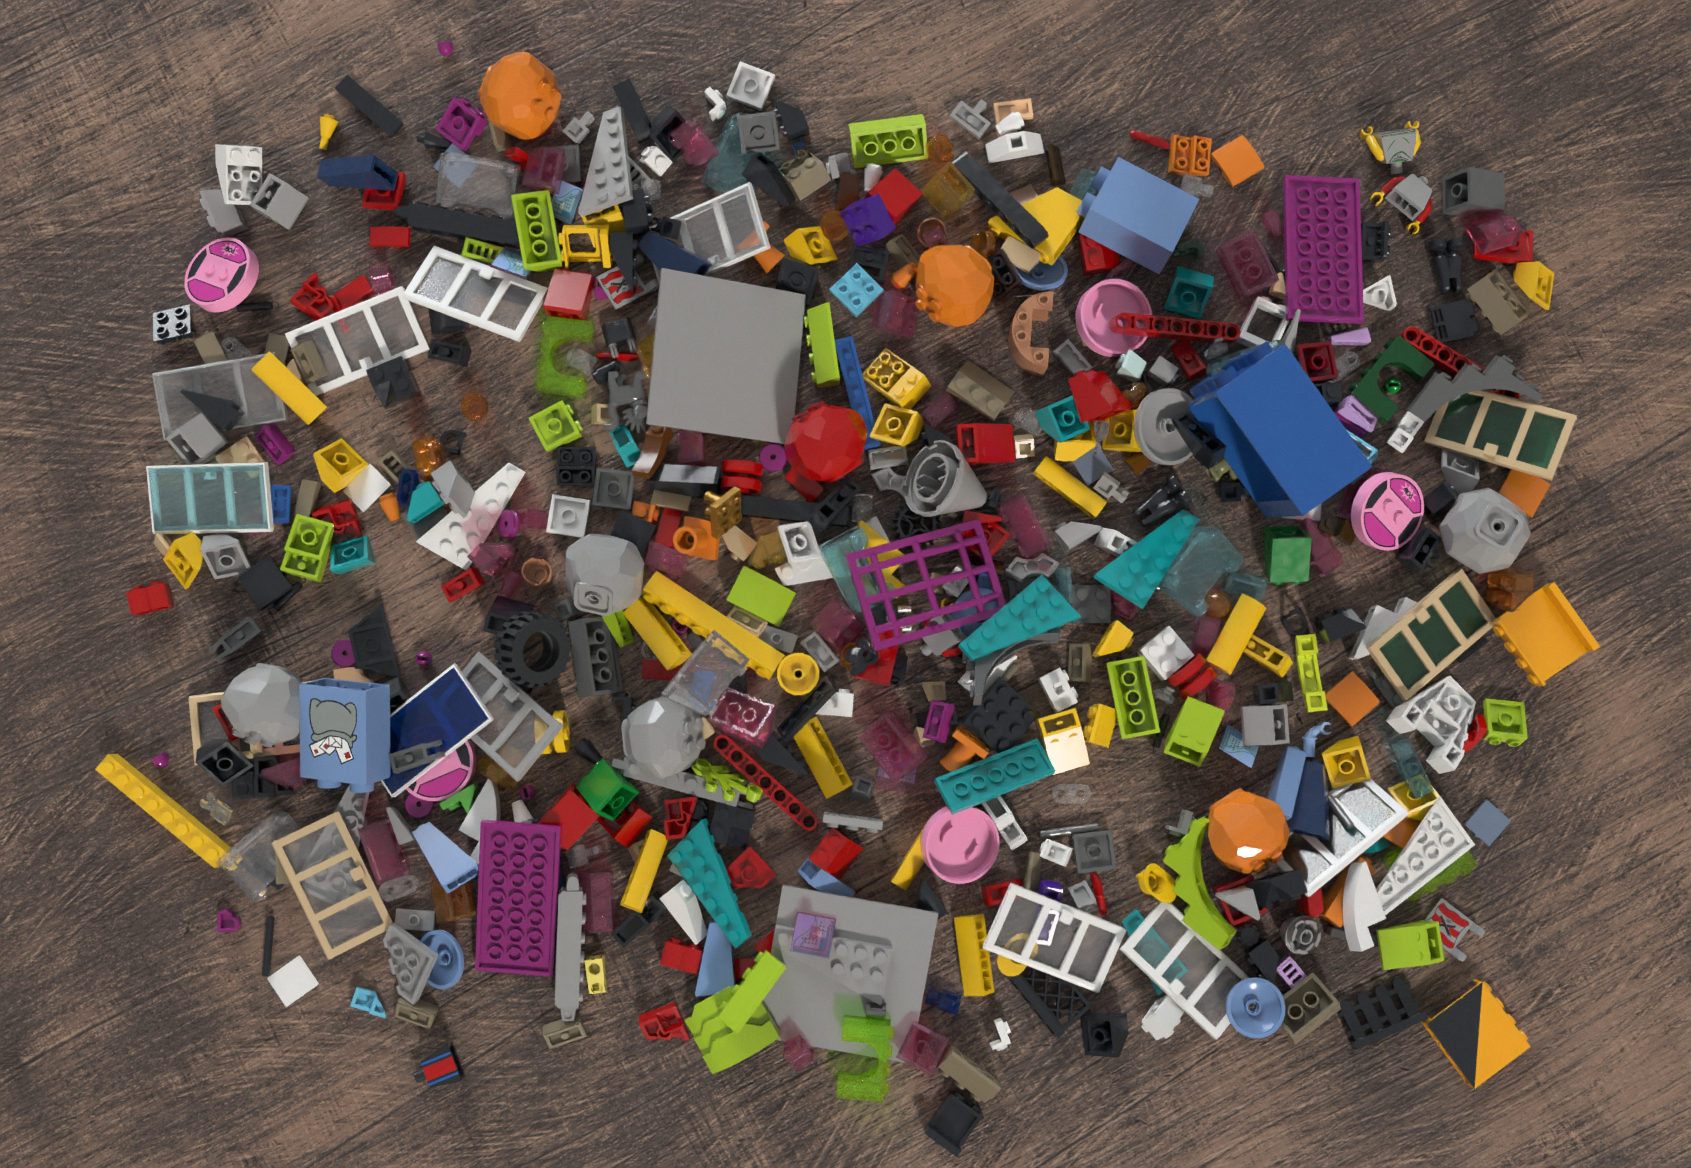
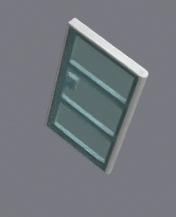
M268 462L146 466L152 532L154 535L157 533L190 534L192 532L195 534L273 532L274 524Z

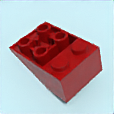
M957 424L955 428L957 447L969 465L1015 462L1012 424Z

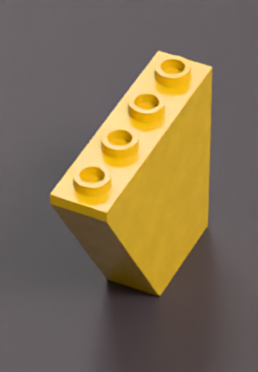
M1058 187L1021 204L1048 232L1049 237L1034 248V250L1041 253L1040 262L1048 263L1053 266L1085 219V217L1076 213L1082 200ZM998 216L990 218L988 228L993 236L1001 237L1004 240L1011 236L1027 245Z

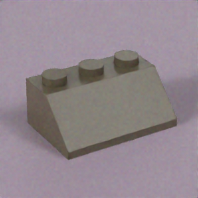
M1497 268L1467 289L1471 300L1479 305L1482 315L1488 317L1492 328L1499 332L1500 335L1531 314Z
M969 360L961 367L946 390L992 423L1014 394L1013 390Z
M1312 972L1283 995L1285 1016L1280 1028L1296 1045L1341 1009L1340 1002Z
M950 1044L937 1062L938 1071L946 1078L951 1076L959 1088L962 1090L964 1088L968 1089L971 1092L970 1096L978 1102L982 1100L986 1103L1001 1089L995 1077L952 1044Z

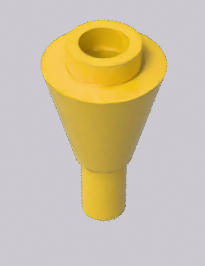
M324 114V117L320 116L321 141L319 149L327 150L328 141L338 124L335 116Z

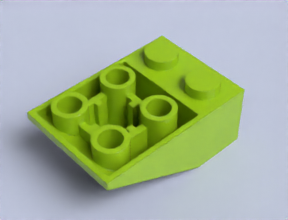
M1188 696L1165 739L1164 753L1200 767L1209 751L1225 710Z
M1418 920L1376 930L1382 970L1430 965L1444 961L1440 927L1437 921Z

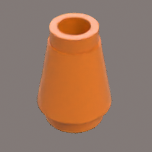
M911 262L893 272L890 278L892 284L898 289L905 288L917 273V266Z
M393 492L380 496V502L378 503L387 518H389V521L392 522L400 519L397 496Z

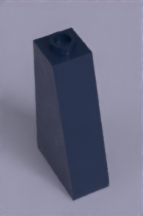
M364 155L321 160L317 177L327 185L334 187L392 191L395 190L399 173L377 156Z
M648 231L644 234L637 245L660 271L661 268L704 276L713 265L704 258L654 232Z
M1305 761L1292 818L1288 820L1287 825L1290 832L1329 841L1327 769L1320 761Z

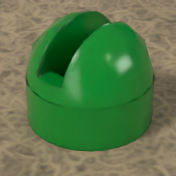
M1395 378L1387 380L1384 384V390L1388 394H1395L1401 388L1400 381ZM1389 384H1396L1397 386L1389 387Z

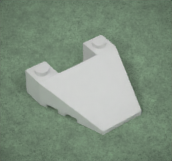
M1449 675L1411 697L1406 702L1396 706L1386 721L1399 734L1417 729L1434 746L1426 761L1441 774L1454 771L1464 756L1465 750H1463L1464 741L1468 739V733L1466 732L1468 724H1471L1476 701Z

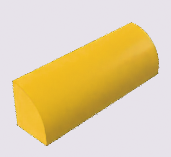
M270 351L251 369L307 425L327 408Z
M1048 456L1043 459L1033 473L1092 519L1097 517L1107 503L1106 500Z
M1243 593L1241 594L1206 659L1210 666L1231 675L1266 610L1263 604Z
M639 597L623 612L667 671L681 665L692 655L654 604L648 603L644 597Z
M817 716L810 719L794 736V739L827 799L853 784Z
M924 827L890 879L892 883L906 891L925 863L921 852V837Z
M652 829L646 832L622 897L621 906L642 913L668 842L664 834Z
M984 914L954 917L964 996H985L994 993L990 955L988 950L983 949V944L987 937Z

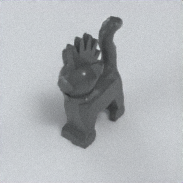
M608 372V387L610 391L608 415L612 422L603 423V428L608 431L615 430L620 422L617 407L630 405L631 408L622 412L626 414L623 420L628 419L625 427L631 423V432L635 426L637 433L640 432V426L643 432H646L644 418L647 417L648 407L646 406L647 401H645V393L642 386L645 372H636L632 385H623L625 374L619 375L618 372Z

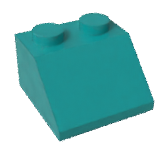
M1177 266L1164 309L1200 319L1213 289L1214 276Z
M1073 395L1035 411L1041 429L1059 443L1090 430L1088 422L1081 423Z

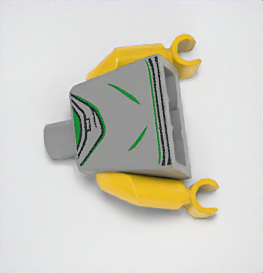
M1408 121L1405 129L1374 133V135H1372L1373 128L1370 126L1367 129L1368 133H1365L1363 129L1360 132L1361 139L1366 140L1369 149L1380 163L1391 165V174L1402 173V162L1411 161L1421 145L1419 131L1417 130L1419 127L1418 121H1415L1413 126Z

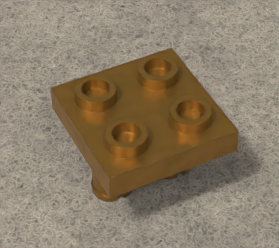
M734 486L723 496L714 494L711 491L705 493L704 502L710 504L705 510V518L711 520V536L719 539L742 520L741 489Z

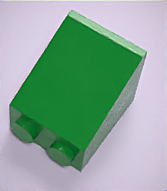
M1302 526L1263 527L1265 576L1270 583L1276 585L1283 584V582L1301 584L1302 582L1309 581L1312 537Z
M603 758L594 765L591 772L583 777L580 784L576 787L595 813L612 821L622 813L639 793L620 774L616 767H612V763Z

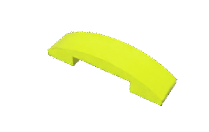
M1316 634L1295 636L1298 676L1307 713L1326 711L1328 709L1325 691H1322L1317 661L1318 647Z

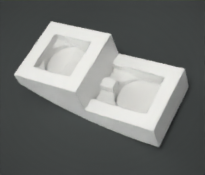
M1407 411L1386 443L1403 453L1414 439V435L1424 421Z

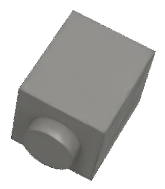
M1159 356L1146 375L1163 387H1166L1169 383L1171 385L1178 377L1176 372L1179 368Z

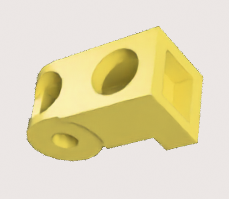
M605 954L587 956L584 961L589 993H605L607 991Z

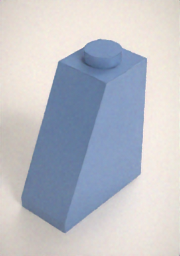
M809 856L797 871L811 886L820 892L853 897L856 893L845 882L823 871L810 861Z

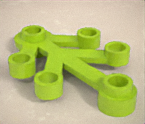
M697 759L692 764L694 773L702 776L706 781L705 789L709 792H716L719 784L724 791L722 797L727 801H733L736 795L730 787L746 794V799L751 802H757L763 793V790L756 785H749L748 788L745 787L748 778L743 774H729L731 769L728 766H711L704 759Z

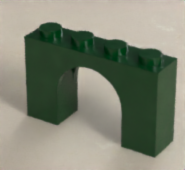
M1400 335L1394 339L1390 337L1383 345L1385 347L1383 352H1378L1371 361L1374 363L1370 368L1368 366L1365 367L1360 373L1361 379L1358 382L1355 380L1348 388L1350 392L1346 396L1348 397L1352 394L1377 418V422L1381 425L1388 422L1399 408L1378 387L1377 377L1381 368L1384 366L1398 367L1417 382L1435 364Z

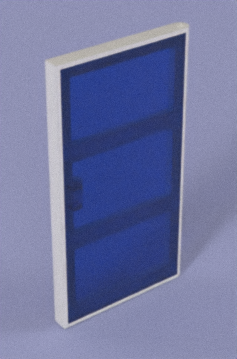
M457 664L451 665L390 714V754L422 743L441 740L443 745L430 748V755L437 752H445L447 757L494 720ZM446 757L432 760L431 763L397 774H393L390 762V778L381 780L390 796L396 797Z

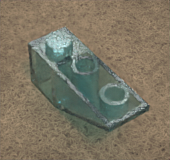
M1401 737L1384 745L1393 765L1415 799L1434 791L1409 737Z

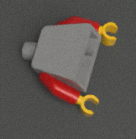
M1411 174L1407 178L1405 176L1392 178L1381 188L1382 191L1375 192L1370 200L1373 197H1378L1379 201L1375 204V206H1378L1386 194V200L1412 221L1416 219L1414 223L1408 224L1405 228V231H1408L1413 226L1414 232L1411 234L1413 235L1419 231L1420 222L1423 223L1432 210L1430 198L1432 189L1427 186L1428 180L1426 177H1416L1414 174Z
M943 599L941 602L942 606H940L939 608L945 607V604L949 602V599ZM950 614L925 620L923 629L927 628V624L930 621L942 624L953 621V618ZM957 627L923 637L925 644L920 650L926 656H929L932 652L936 656H957L963 653L958 646L967 637Z

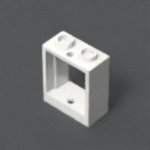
M1258 296L1253 301L1240 329L1239 338L1235 341L1251 349L1266 342L1246 332L1256 309L1259 308L1282 319L1271 343L1268 342L1272 349L1278 346L1289 322L1286 321V306L1276 305L1269 298Z

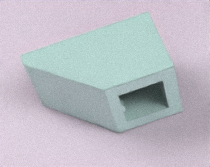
M1128 350L1126 354L1122 353L1120 358H1118L1115 365L1117 369L1115 375L1137 383L1147 362L1132 350Z

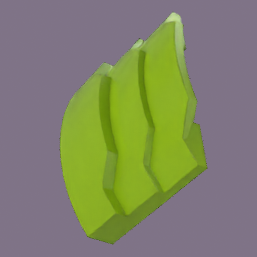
M728 986L695 1004L692 1016L684 1020L694 1036V1040L701 1050L703 1059L712 1074L750 1057L781 1036L780 1030L763 1001L738 1034L718 1017L719 1011L717 1009L724 1000L727 1002L732 996L729 994L733 988L732 986Z

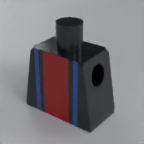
M453 1042L446 1044L421 1060L422 1069L414 1072L416 1082L419 1083L427 1080L430 1088L459 1082L465 1077Z

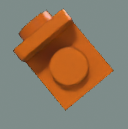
M634 501L631 515L654 524V520H658L659 510L656 504Z

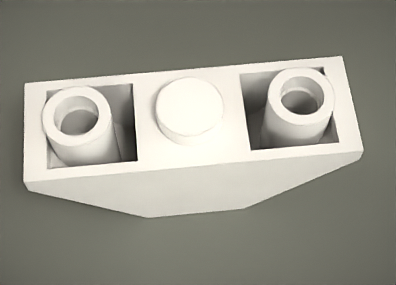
M1027 131L1005 134L985 144L988 163L1044 153L1041 134Z

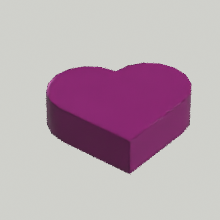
M231 909L219 911L217 915V932H234L241 928V919L234 916V912Z

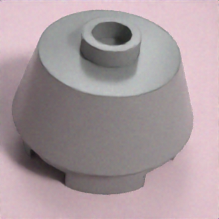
M1308 916L1288 917L1280 928L1282 940L1288 949L1296 954H1308L1307 951L1313 946L1317 947L1320 942L1321 932L1318 931L1317 923Z

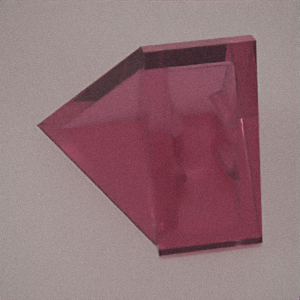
M1110 589L1114 615L1131 622L1139 607Z
M1213 679L1206 686V703L1225 710L1220 722L1222 723L1235 697V683Z

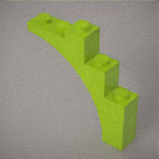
M1204 816L1198 820L1194 819L1189 826V833L1179 843L1170 845L1166 849V856L1163 862L1179 874L1174 881L1176 885L1172 891L1189 904L1184 910L1185 916L1182 921L1215 948L1221 950L1229 944L1237 930L1224 919L1215 907L1203 879L1201 848L1209 823V819Z

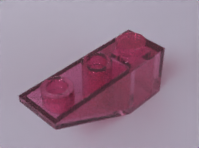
M1306 517L1300 521V524L1312 537L1310 565L1323 578L1333 572L1344 561L1342 554L1336 548L1333 549L1329 544V538L1318 531L1317 524L1312 519Z

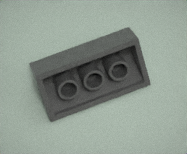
M582 618L568 622L579 698L624 692L617 642L603 618Z

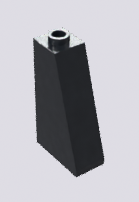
M660 464L652 477L647 479V482H649L650 489L704 499L707 491L719 495L721 467Z

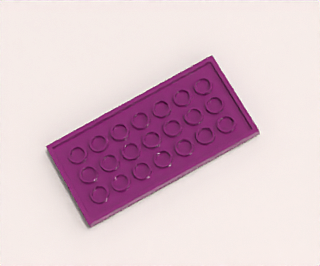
M1285 175L1283 178L1286 321H1292L1296 310L1300 309L1299 321L1362 324L1364 322L1360 179Z
M482 819L480 826L475 970L553 977L555 971L562 826Z

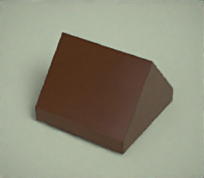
M1135 452L1124 461L1135 476L1151 465L1143 452Z

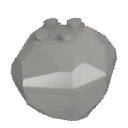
M1490 488L1459 494L1439 526L1445 552L1478 574L1509 568L1531 535L1527 516L1523 509Z
M588 534L568 547L566 551L565 584L577 609L608 616L613 612H619L631 606L641 596L644 562L637 547L632 542L610 535Z
M257 663L256 667L248 668L235 677L221 698V707L233 726V735L240 738L245 737L244 741L253 745L261 741L260 745L272 748V745L293 740L300 733L299 684H302L303 679L288 669L263 663Z
M677 693L647 701L637 707L622 722L621 729L625 755L637 767L657 779H664L688 769L696 762L700 751L705 748L706 744L703 733L704 722L700 718L697 707L694 703Z

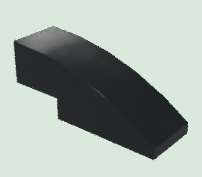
M630 78L612 86L638 142L641 143L650 139L649 135L652 125Z
M658 890L646 900L642 913L634 911L611 933L623 948L666 909L660 900L662 895Z

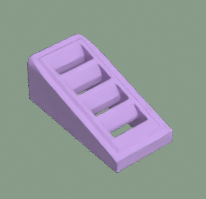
M1365 327L1332 335L1326 341H1331L1332 345L1364 346L1371 342L1368 328Z
M1352 394L1344 398L1338 406L1337 412L1368 432L1374 430L1377 418Z
M1286 954L1278 961L1276 972L1291 989L1307 977L1290 955ZM1290 964L1291 967L1283 972L1282 970ZM1295 969L1296 972L1288 978L1287 975ZM1300 975L1301 978L1293 984L1292 981Z

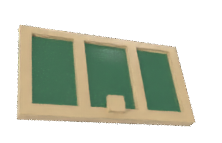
M1476 390L1462 394L1438 408L1424 442L1425 444L1552 481L1577 420V415L1487 390Z
M1457 569L1369 643L1366 649L1400 698L1406 702L1493 627L1491 622L1496 618L1463 569Z

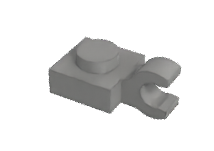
M587 111L580 120L574 117L565 127L563 133L578 145L590 132L587 127L595 121L594 116Z
M1106 472L1093 487V489L1109 499L1112 495L1120 503H1123L1130 493L1125 488H1119L1120 482Z

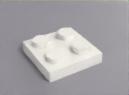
M739 62L726 96L728 99L762 111L775 79V74Z
M552 494L546 532L578 538L584 537L586 535L591 501Z

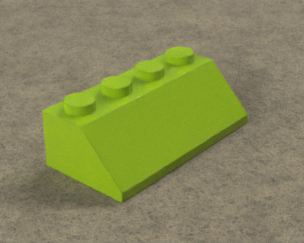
M923 114L848 124L854 168L867 167V164L884 165L928 159L926 123Z
M549 190L511 195L524 269L538 272L554 271V269L560 270L562 268V260Z
M828 302L808 309L807 316H804L805 328L809 327L810 334L806 335L807 344L812 346V353H809L810 365L814 364L815 372H811L812 381L817 383V388L840 385L830 303Z
M1145 656L1106 663L1121 739L1159 733L1160 728Z
M767 950L763 953L760 951L754 959L755 965L752 969L749 967L742 975L744 980L740 985L736 984L729 993L732 995L727 1002L724 1000L717 1009L719 1011L718 1017L736 1034L741 1031L786 969L785 963Z

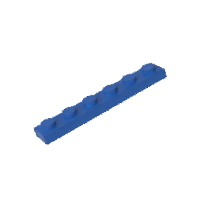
M853 337L835 340V347L850 407L860 413L867 429L864 450L879 447V440L870 438L875 422Z

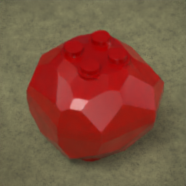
M821 401L808 407V411L799 413L792 418V425L785 438V456L795 471L810 480L825 481V483L834 482L864 463L861 456L864 452L867 429L860 413L845 407L828 406L827 403Z

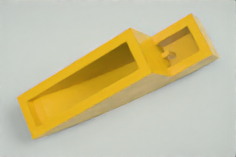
M859 519L857 526L862 550L889 543L869 525ZM896 549L877 554L880 562L903 556L904 554ZM866 557L868 565L871 564L870 558ZM899 565L881 569L888 591L905 586L892 575Z

